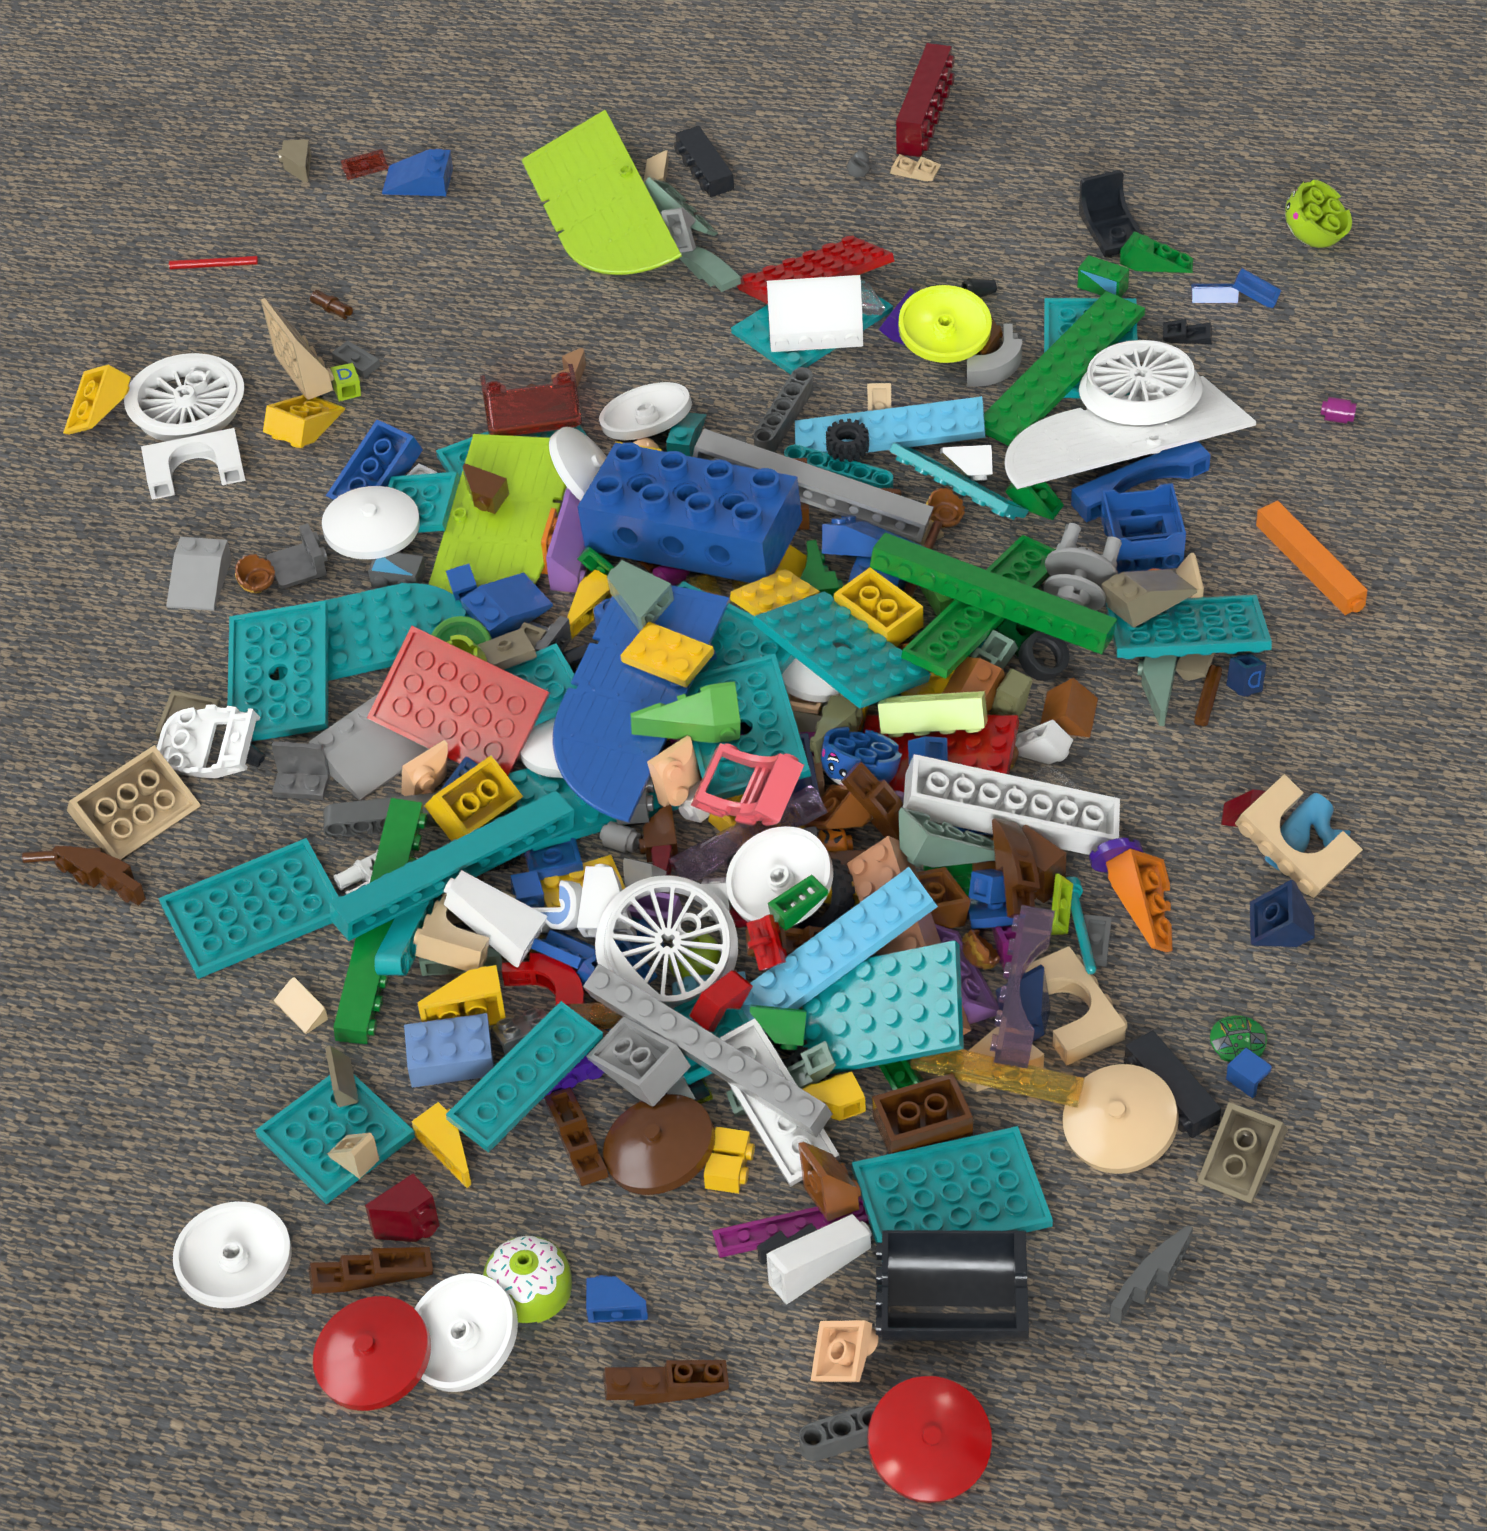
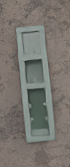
M696 246L694 251L681 253L682 257L679 259L699 280L703 278L710 287L715 285L723 292L741 284V277L728 264L706 249Z

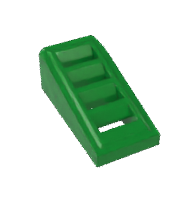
M811 874L768 902L769 912L773 914L774 920L786 931L829 894L828 890ZM809 887L815 892L812 895L807 891ZM800 895L805 898L803 901L799 898Z

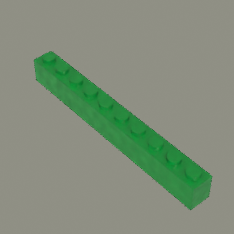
M886 532L873 547L870 567L1101 655L1113 639L1117 619Z
M391 798L370 883L381 878L384 874L391 873L408 862L416 860L414 854L415 851H420L422 836L419 835L420 829H425L427 822V813H423L422 802ZM394 919L355 939L333 1027L335 1041L368 1044L370 1035L375 1036L377 1020L374 1018L376 1012L381 1011L383 996L380 993L382 988L387 987L389 975H377L375 971V956Z

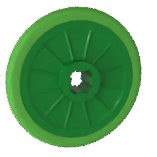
M456 616L444 620L431 634L445 642L450 641V636L454 635L467 636L477 645L491 640L489 632L480 622L465 616Z

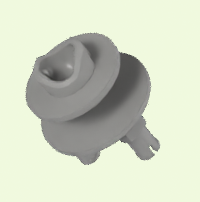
M1069 523V525L1066 524L1062 541L1057 545V549L1046 557L1045 568L1051 577L1046 580L1044 591L1096 611L1101 609L1106 601V595L1101 583L1118 574L1116 560L1122 542L1119 538L1108 537L1103 555H1099L1089 548L1086 550V547L1077 548L1076 542L1081 527L1075 523Z

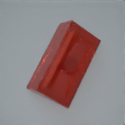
M382 149L341 160L340 165L347 180L389 169Z

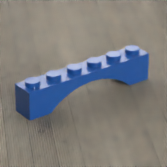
M1198 441L1162 450L1160 453L1141 459L1073 488L1071 505L1086 522L1101 517L1102 490L1115 489L1119 493H1124L1128 489L1150 480L1161 478L1190 479L1209 471L1211 454Z

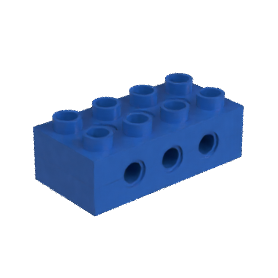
M615 442L577 506L585 548L591 547L598 553L748 583L775 573L802 522L797 476L777 473L769 468L755 469L733 465L726 460L712 461L685 456L678 451L664 452L642 448L635 443L621 444Z

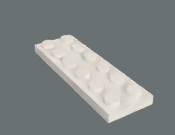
M756 1019L720 1037L726 1043L796 1085ZM728 1083L790 1187L803 1180L798 1143L804 1141L832 1153L837 1160L840 1159L839 1153L824 1129L816 1138Z

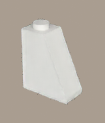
M596 864L595 867L586 866L577 928L583 937L596 938L598 924L605 909L614 897L622 891L619 878L609 865ZM627 908L622 915L632 920L629 908ZM620 920L617 921L614 934L637 936L635 928Z

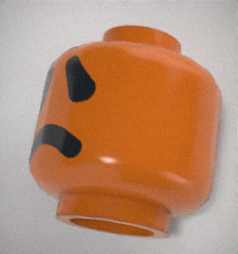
M844 828L821 829L818 832L817 838L822 842L827 851L853 850L852 836L846 835Z

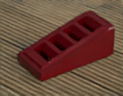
M672 845L653 846L651 849L652 865L667 871L666 876H671L674 864Z

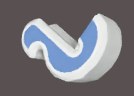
M560 881V907L533 908L547 916L541 933H549V930L553 929L573 930L577 928L583 889L579 883Z

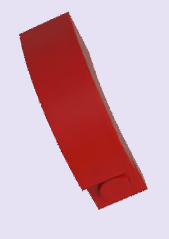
M530 953V961L521 962L518 968L510 962L502 963L504 986L537 985L545 987L556 996L555 1005L562 1001L585 1018L586 1009L582 983L570 965L541 953Z

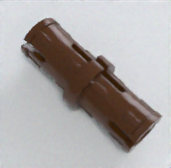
M320 290L313 291L310 296L311 303L322 307L327 313L331 312L338 315L344 320L348 318L345 315L350 316L353 313L351 306L340 302L335 296L324 294Z

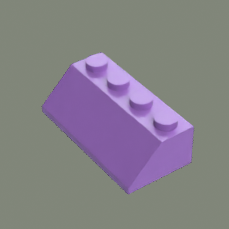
M566 489L547 552L546 562L550 590L576 593L579 583L587 576L586 566L577 559L585 549L577 508L580 500L569 489Z
M935 924L941 943L955 940L960 944L962 1005L969 1025L999 1015L998 1003L978 968L971 965L963 954L962 938L959 932Z

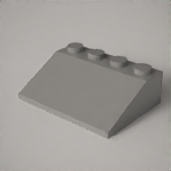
M377 695L308 742L323 745L330 776L360 801L402 773V766L429 750V748L367 719Z

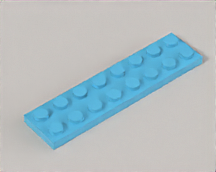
M982 396L795 420V445H801L828 453L826 450L827 428L829 426L832 427L833 422L839 424L840 419H843L844 422H847V419H851V422H854L856 419L859 420V425L861 423L865 424V428H868L869 451L866 453L890 450L893 443L906 447H916L986 438ZM844 439V440H841V441L849 442V441H853V440H852V439Z
M909 867L790 953L785 958V963L770 968L752 981L750 984L753 987L741 1008L749 1021L755 1019L750 1013L751 1004L799 1009L938 906Z

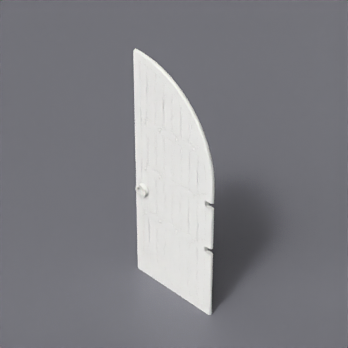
M1200 376L1203 390L1197 404L1182 416L1163 423L1151 425L1121 424L1104 419L1088 408L1087 410L1077 408L1042 419L1023 430L1011 442L1005 455V470L1012 484L1019 489L1150 453L1157 454L1165 449L1256 425V421L1204 376ZM1129 395L1124 396L1121 399L1128 400ZM1136 396L1134 401H1142L1141 396Z

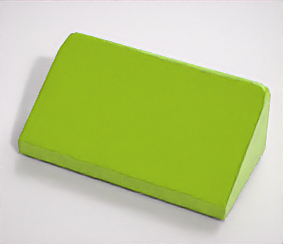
M1055 874L1050 920L1051 935L1068 934L1073 883L1060 874Z

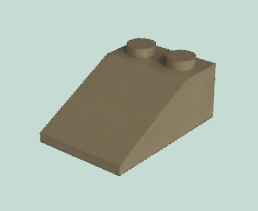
M1170 569L1121 572L1101 583L1106 595L1108 608L1133 628L1197 593L1195 587Z
M1229 1102L1197 1183L1252 1204L1278 1156L1288 1128L1281 1121Z

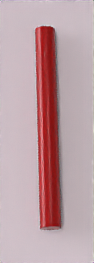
M258 256L169 261V269L258 264Z

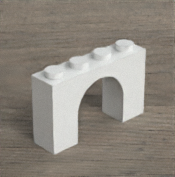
M234 428L141 446L147 483L152 500L175 495L172 480L175 468L184 461L194 458H205L216 463L222 485L245 481Z

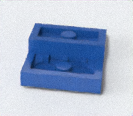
M549 930L546 939L535 938L531 949L577 969L581 967L585 960L596 954L594 945L557 930Z

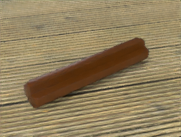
M1211 665L1208 669L1194 717L1196 725H1208L1222 675V668L1220 666Z

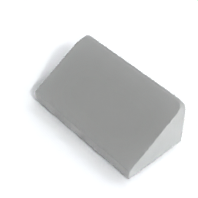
M627 858L623 860L625 888L649 877L666 876L667 871L652 864Z

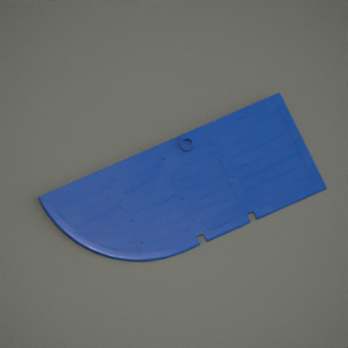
M671 585L674 600L654 624L710 645L730 602V598ZM612 596L592 637L593 640H597L599 643H589L571 681L572 685L578 687L577 689H567L558 708L553 726V752L562 777L580 799L609 817L629 823L651 776L647 761L660 754L667 741V738L631 734L630 713L657 703L666 705L678 700L677 696L682 694L687 696L694 679L685 688L621 661L620 655L640 631Z

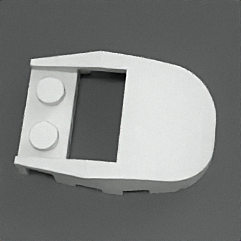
M206 705L205 709L196 710L194 707L183 709L173 714L165 722L161 730L157 749L177 774L201 778H219L242 772L248 768L245 763L255 723L260 720V716L253 709H248V713H245L232 706L219 708L216 705ZM218 724H227L218 762L206 768L216 726Z

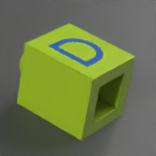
M353 363L330 367L334 378L332 385L339 402L361 396L360 380Z

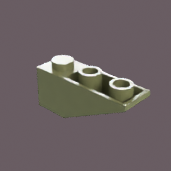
M830 696L827 706H823L821 721L817 722L815 736H812L810 739V751L814 752L815 763L821 762V749L827 731L838 727H849V732L859 731L863 721L862 708L859 709L844 696Z

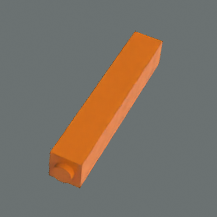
M1279 501L1258 509L1256 526L1344 615L1351 612H1359L1364 608L1368 590Z

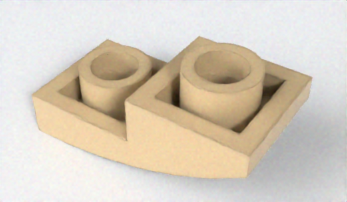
M899 154L891 168L890 174L922 181H933L941 164L922 156L917 162Z

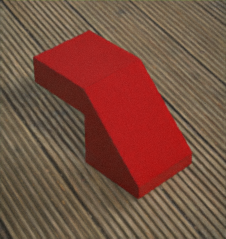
M731 970L701 993L689 1016L705 1030L714 1032L726 1009H741L753 985L736 971Z

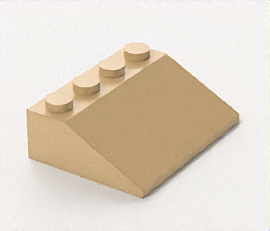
M265 298L261 299L274 354L306 399L309 400L333 391L331 381L334 380L333 374L329 367L325 368L322 358L317 357L314 347H309L306 337L304 335L301 336L296 328Z
M153 745L71 799L67 812L81 830L99 847H102L106 854L122 860L201 807V805L160 751Z

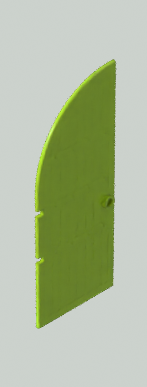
M603 110L521 160L541 202L549 200L543 206L555 231L564 230L558 234L564 249L579 265L602 274L628 275L649 271L682 257L606 110Z
M473 434L465 463L507 478L509 495L496 514L479 510L477 507H474L465 482L464 472L462 471L429 585L439 587L453 594L446 571L466 564H470L477 588L481 585L523 572L536 584L545 565L541 539L551 508H556L558 517L561 504L554 503V500H563L566 485L559 476L550 455V438Z

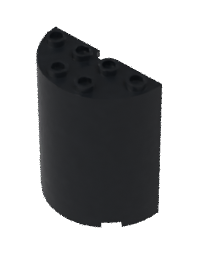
M882 1230V1242H876V1260H882V1267H876V1335L882 1336V1341L1028 1342L1029 1313L1026 1231ZM889 1306L1014 1307V1313H889Z

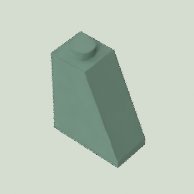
M623 560L615 568H612L607 576L611 595L639 631L648 622L654 623L674 600L671 583Z

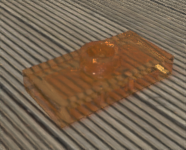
M602 1003L570 1004L572 1010L597 1028L612 1029L623 1018V1016Z

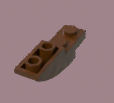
M862 762L856 763L841 780L842 784L872 815L873 819L870 822L885 838L890 836L899 840V810L901 807L903 808V802L884 779L879 781Z
M994 818L992 820L996 870L1003 871L1007 917L1031 921L1036 918L1034 892L1040 889L1038 870L1031 846L1017 823Z
M55 846L52 849L57 868L63 873L68 871L73 874L75 880L81 885L86 883L95 888L100 883L106 890H115L126 903L131 901L138 906L146 899L142 885L134 880L130 865L106 853L82 847Z
M666 1360L665 1367H605L603 1372L605 1399L633 1400L634 1406L702 1398L728 1390L729 1388L726 1360Z

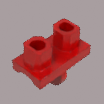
M773 914L746 923L751 939L747 945L749 949L754 950L759 971L785 963L787 952L781 945L779 938L780 927L778 922L774 920Z

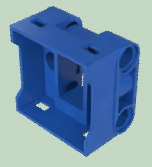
M1173 483L1161 484L1154 490L1119 493L1115 489L1102 490L1101 521L1104 533L1107 537H1116L1122 542L1116 560L1118 574L1121 572L1147 571L1153 568L1161 570L1178 568L1184 561L1186 531Z

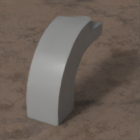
M1003 324V345L1000 349L991 354L974 355L967 359V387L996 384L1010 377L1018 369L1022 360V339H1018L1017 333H1013V324Z

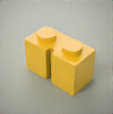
M723 1127L715 1128L714 1153L711 1154L704 1170L705 1189L739 1194L741 1184H747L749 1168L746 1167L747 1160H753L755 1144L750 1142L749 1131Z

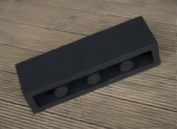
M700 126L675 133V152L677 155L681 154L685 167H690L693 179L699 180L702 192L706 191L710 197L734 190L733 173Z
M1154 1030L1125 1045L1124 1064L1146 1068L1157 1074L1169 1086L1177 1104L1179 1115L1178 1129L1181 1132L1186 1131L1191 1138H1194L1220 1123L1221 1107Z

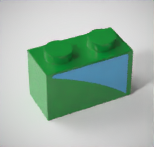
M1089 255L1078 268L1077 288L1101 296L1108 291L1119 297H1122L1128 289L1129 268Z

